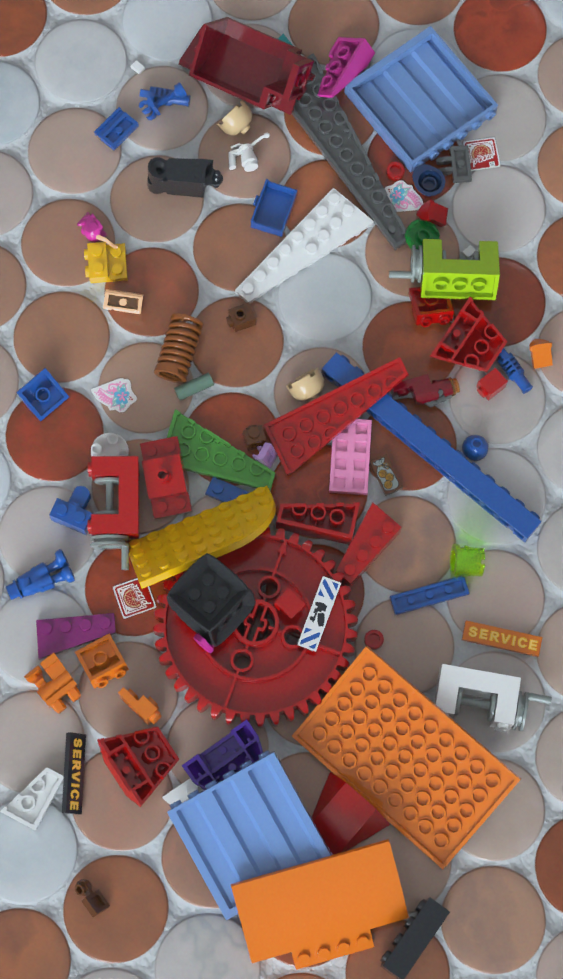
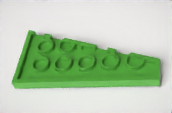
M175 409L167 438L178 436L184 470L252 488L268 486L271 492L275 478L274 471L257 460H253L241 450L231 446L227 441L208 429L201 427L194 420L187 418Z

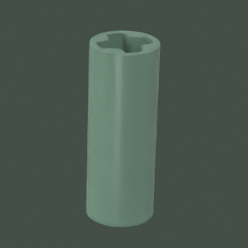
M208 372L175 387L174 390L178 399L183 400L214 386V383Z

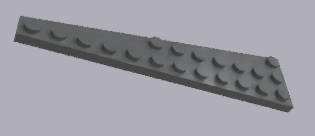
M313 53L306 58L314 61L310 73L316 76L313 81L308 80L307 90L300 101L296 99L292 115L362 208L374 221L394 250H397L406 244V228L397 215L394 205L389 200L385 188H383L377 173H375L371 165L372 163L351 123L348 121L345 112L342 110L337 96L333 98L318 96L324 74Z

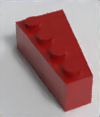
M360 502L353 504H280L276 529L283 528L285 531L350 545Z

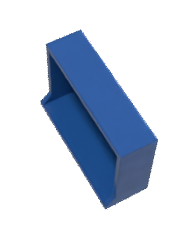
M266 179L260 196L256 195L253 203L256 208L251 219V228L283 237L298 190L273 183Z

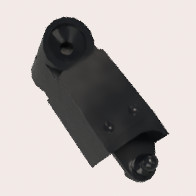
M155 157L148 163L147 186L149 191L154 194L166 192L170 195L203 198L205 185L218 188L223 182L221 172L213 169V160L181 158L164 160L163 158Z

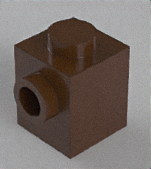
M249 302L228 309V317L226 319L229 327H233L235 332L256 325V318Z

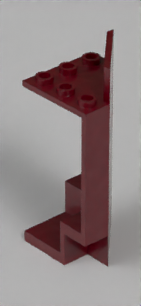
M229 17L203 24L178 64L190 69L189 76L259 108L267 109L274 107L289 115L294 111L296 99L300 101L306 92L308 80L313 81L316 76L310 73L314 61L302 56V49Z

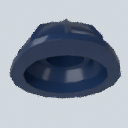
M419 165L412 174L415 187L423 195L435 196L441 193L445 187V176L439 169L431 165Z

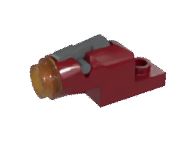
M425 374L401 381L391 390L393 397H403L411 392L415 405L426 404L431 408L455 396L456 393L460 392V387L456 378L452 379L449 377L441 380H432L431 383L429 375Z

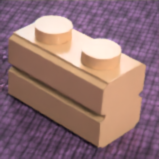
M106 289L103 309L141 314L144 294Z

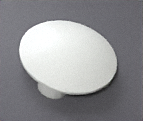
M104 433L94 440L91 446V456H129V448L126 441L120 435Z

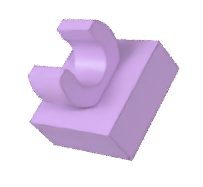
M265 442L263 446H257L259 454H253L252 456L255 461L257 460L270 469L277 457V453L272 444Z

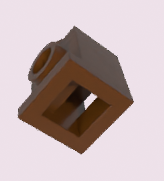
M262 425L249 426L242 433L248 451L257 449V446H263L266 442Z

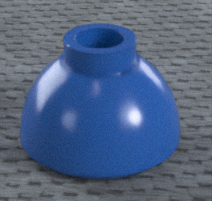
M480 435L468 436L462 444L463 454L473 461L483 459L488 453L486 439Z

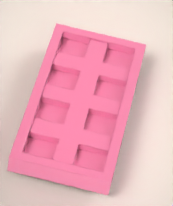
M356 419L332 440L329 493L368 494L372 420Z

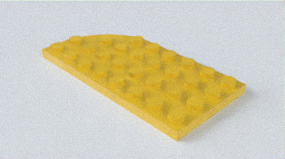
M268 486L256 488L248 494L239 495L236 499L222 502L219 506L203 510L195 516L186 517L183 521L167 525L159 531L150 532L142 538L131 540L129 542V557L141 588L143 589L188 570L206 553L217 558L241 548L257 538L270 525L276 512V504Z

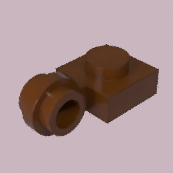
M81 879L75 885V892L79 896H86L82 903L91 916L95 917L109 908L110 905L99 889L93 892L91 890V883L88 880Z

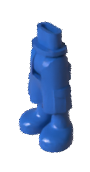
M62 549L55 552V560L52 563L46 565V563L42 562L32 567L30 571L22 574L16 580H12L13 583L6 586L11 600L17 597L23 598L34 595L38 592H45L55 588L54 586L57 582H74V574ZM62 569L61 572L50 576L51 572Z

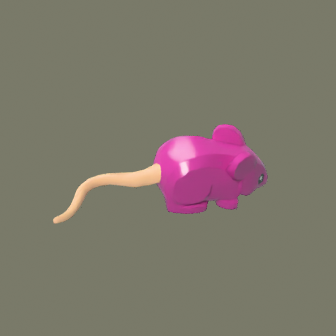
M87 212L77 223L78 226H82L81 233L89 241H104L114 249L118 248L116 244L114 245L105 238L107 234L93 213Z

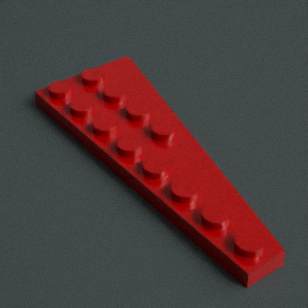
M400 357L264 424V428L288 476L409 376Z

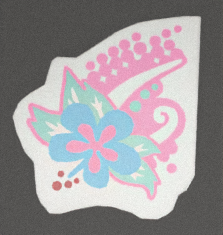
M402 180L385 187L387 196L397 212L419 210L423 205L422 198L413 189V186L407 185Z
M119 378L91 389L95 398L106 405L110 411L125 412L137 400L136 395L132 392L131 382L128 379Z

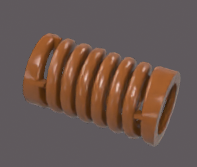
M172 314L168 331L163 341L164 344H162V350L159 354L160 357L157 360L158 364L155 366V375L167 381L186 383L189 374L188 369L191 368L190 362L193 361V355H195L194 349L197 348V342H199V336L204 326L200 320L185 314ZM185 321L193 322V323H195L196 325H193V324H190V323H186Z

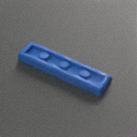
M462 575L395 594L389 598L396 616L463 597L470 593L465 577Z

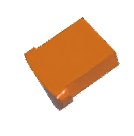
M534 339L529 344L534 369L553 365L551 342L544 339Z

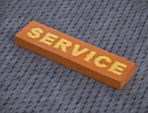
M466 620L462 641L539 657L542 637Z

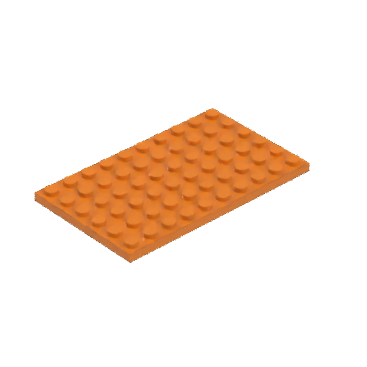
M368 646L363 649L329 690V693L324 696L322 703L314 708L292 735L297 742L374 806L389 823L442 869L448 865L521 780L516 773Z

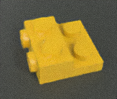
M106 242L87 243L88 249H84L85 260H88L89 266H85L86 277L90 278L91 283L128 281L125 243L116 244L118 246L117 249L106 245Z

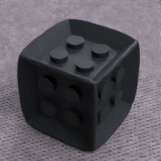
M208 553L200 557L178 579L167 595V601L171 609L197 634L199 633L214 647L225 641L249 615L256 603L254 594L247 585L221 561Z

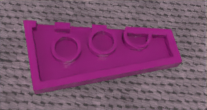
M108 613L36 620L38 659L41 660L52 653L58 654L90 641H96L109 633L110 635L116 634L115 614Z

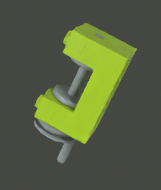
M423 239V243L418 246V249H416L415 245H412L410 271H389V278L410 279L411 283H414V279H417V283L421 282V298L468 299L471 297L474 300H496L500 277L498 241H479L478 251H474L472 260L446 259V251L442 250V240Z

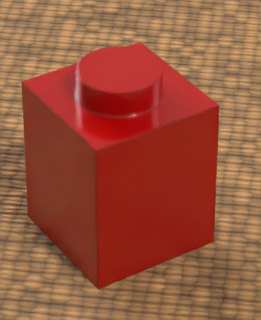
M495 367L478 381L477 391L481 397H486L489 401L506 387L508 381Z

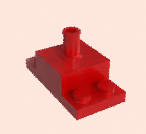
M178 436L140 443L144 477L154 519L193 512Z

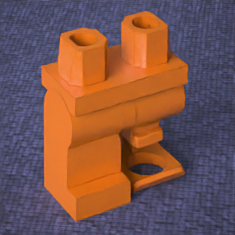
M52 653L40 663L52 680L46 682L43 679V672L39 666H36L24 677L28 682L38 687L36 692L49 708L52 707L60 714L67 708L61 700L63 697L68 695L75 702L81 697V694L77 688V683L55 653Z

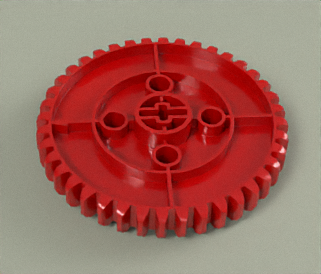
M268 526L263 533L248 544L217 557L253 592L256 603L252 609V614L249 613L244 620V636L242 637L236 628L225 641L213 648L212 653L205 651L194 640L193 637L197 633L171 609L167 601V595L162 594L157 597L158 604L165 608L154 611V618L162 623L155 625L153 632L155 635L163 637L155 642V647L158 651H166L159 657L160 664L165 666L171 665L166 670L165 675L168 679L178 678L174 684L176 692L188 689L185 694V701L187 703L194 702L197 698L199 699L197 710L200 713L206 711L210 706L212 708L211 717L213 720H217L222 713H225L227 725H232L235 718L240 717L241 723L246 719L249 722L250 719H255L259 729L263 728L265 718H270L273 726H279L280 715L283 714L289 722H293L294 710L297 709L303 716L308 715L307 703L310 702L314 706L320 705L322 700L319 693L323 695L329 693V690L332 688L329 682L335 684L342 676L337 670L346 671L350 666L349 661L344 657L354 655L355 648L349 642L356 641L358 633L349 628L357 625L358 618L353 614H349L356 608L355 601L345 600L352 591L349 586H340L316 652L297 644L290 645L284 639L289 633H296L301 636L323 576L338 581L341 584L344 581L345 575L342 572L332 574L336 565L334 560H328L323 563L325 557L323 549H319L315 553L311 552L313 546L311 540L305 541L301 546L299 545V534H292L288 540L285 539V529L279 528L274 536L270 535V527ZM186 571L172 576L174 582L169 580L163 582L162 586L167 594ZM265 584H273L277 591L273 595H265L261 588ZM288 588L306 604L303 611L300 610L293 618H290L282 610L279 612L274 607V602ZM263 611L260 618V627H257L253 640L250 641L251 624L254 625L258 612ZM269 615L273 620L275 627L269 626L268 635L270 636H268L264 640L258 641L259 637L264 638L267 634L266 618ZM239 656H246L251 663L247 668L240 669L235 666V659Z

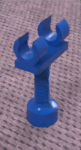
M179 82L174 85L172 92L158 101L153 102L148 97L147 100L139 103V107L142 108L144 105H148V107L142 110V113L146 115L152 111V115L146 118L153 120L156 118V115H161L158 110L160 106L168 103L171 99L173 100L174 97L183 98L187 93Z

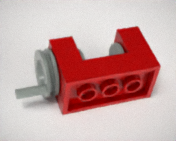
M91 456V462H88L89 477H92L93 482L98 485H106V510L96 511L94 514H91V519L87 521V529L89 534L92 535L90 540L94 541V543L90 544V547L96 549H121V570H129V543L125 541L139 539L138 456ZM114 485H119V511L114 510Z

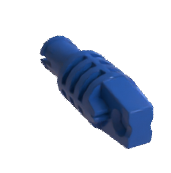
M150 86V90L140 89L139 96L150 97L153 102H156L173 90ZM186 95L183 98L174 97L173 100L171 99V101L164 105L171 106L177 104L189 107L191 95Z
M503 348L498 355V364L509 379L516 382L523 394L529 392L533 386L524 376V369L511 352L508 354Z

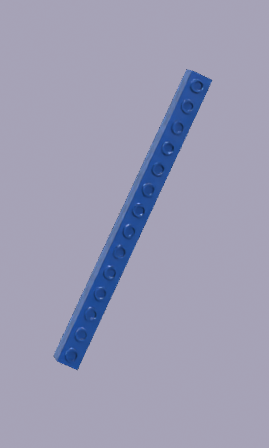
M337 352L321 370L323 377L332 384L334 383L337 387L364 375V372L359 367L352 366L346 356H340ZM389 392L366 411L506 528L511 529L513 534L524 543L540 526L542 521L537 513L527 510L521 500H515L510 496V492L505 487L498 486L492 476L482 473L476 463H470L465 459L466 456L461 451H456L451 447V443L448 440L437 436L436 431L432 427L425 426L419 416L408 412L407 407L403 403H397L392 399L393 396Z

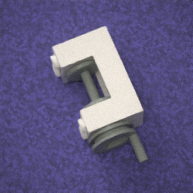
M442 664L438 672L434 704L451 718L454 715H458L461 704L488 709L487 720L490 721V727H495V731L506 732V730L511 728L516 730L517 726L519 731H523L529 701L551 704L552 697L525 692L523 696L522 691H519L520 677ZM462 694L488 698L490 700L484 701L462 697Z

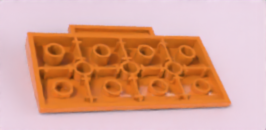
M389 839L231 884L252 963L291 952L296 970L373 948L374 943L370 929L409 918Z

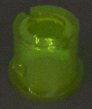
M454 543L450 554L451 577H482L485 564H481V560H485L484 549L466 545L460 547L458 543Z

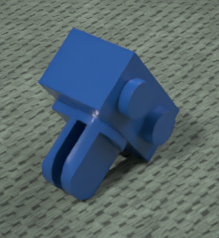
M77 486L73 490L68 502L57 498L49 514L51 520L87 535V521L91 519V514H93L85 510L91 499L90 491L84 486Z

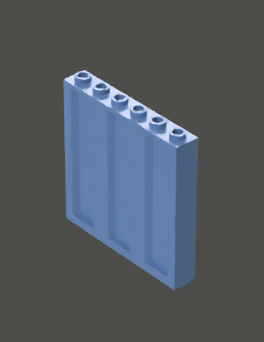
M431 26L355 77L344 89L345 95L410 173L417 166L437 158L444 149H450L458 139L463 140L468 135V132L477 130L485 120L489 121L494 118L498 104Z
M269 750L258 755L259 760L253 763L251 760L240 765L241 770L236 773L234 770L229 771L223 775V780L218 783L216 780H213L205 785L206 789L199 793L198 790H195L187 795L189 799L181 802V800H178L169 805L171 809L167 811L226 920L238 914L231 884L332 855L275 751L271 753Z

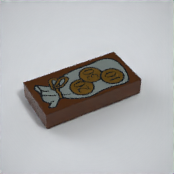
M387 454L369 461L385 496L403 489Z

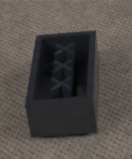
M431 897L420 901L415 909L418 911L415 917L410 916L403 927L406 928L404 933H398L392 944L395 945L393 949L386 951L380 959L383 962L380 967L397 979L406 978L450 913V911Z

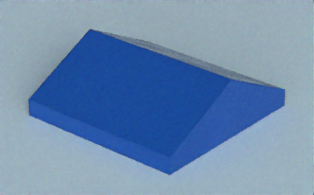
M46 368L16 392L27 408L40 421L69 398Z

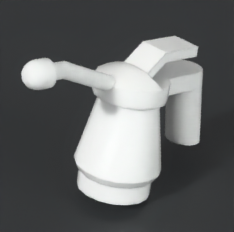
M268 132L264 133V135L251 144L238 143L230 146L232 151L228 153L229 169L233 170L236 168V156L241 155L244 170L247 172L256 170L258 168V159L253 152V146L261 139L269 138L270 134Z

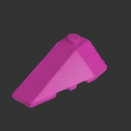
M337 38L329 53L330 61L325 67L327 72L320 84L319 97L333 98L369 65L375 52L365 38Z

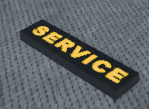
M66 733L62 813L82 814L86 734Z

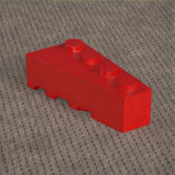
M373 502L336 570V573L342 572L345 575L343 583L349 587L361 577L401 532L402 527Z

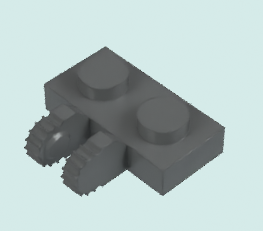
M468 145L451 146L449 149L450 156L436 159L438 165H448L451 163V167L439 168V170L445 176L452 174L453 183L472 181Z

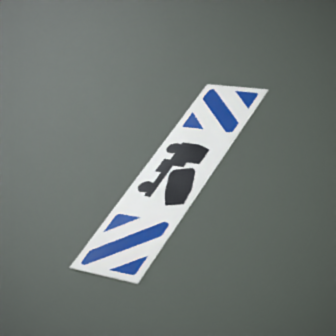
M322 577L297 645L316 652L340 588V582Z

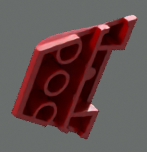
M469 297L430 357L488 372L506 345L507 340L484 316V312L479 310L473 302L474 300Z
M158 726L97 740L104 763L124 794L140 807L180 760Z
M332 772L329 773L311 818L327 847H329L330 852L334 855L351 849L391 824L350 785Z

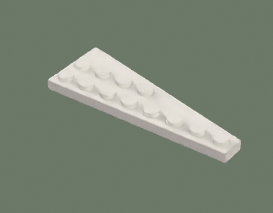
M333 188L235 289V293L246 303H252L273 287L282 284L284 280L298 274L303 268L309 267L328 255L333 249L342 246L352 237L358 236L368 227H372L374 221Z

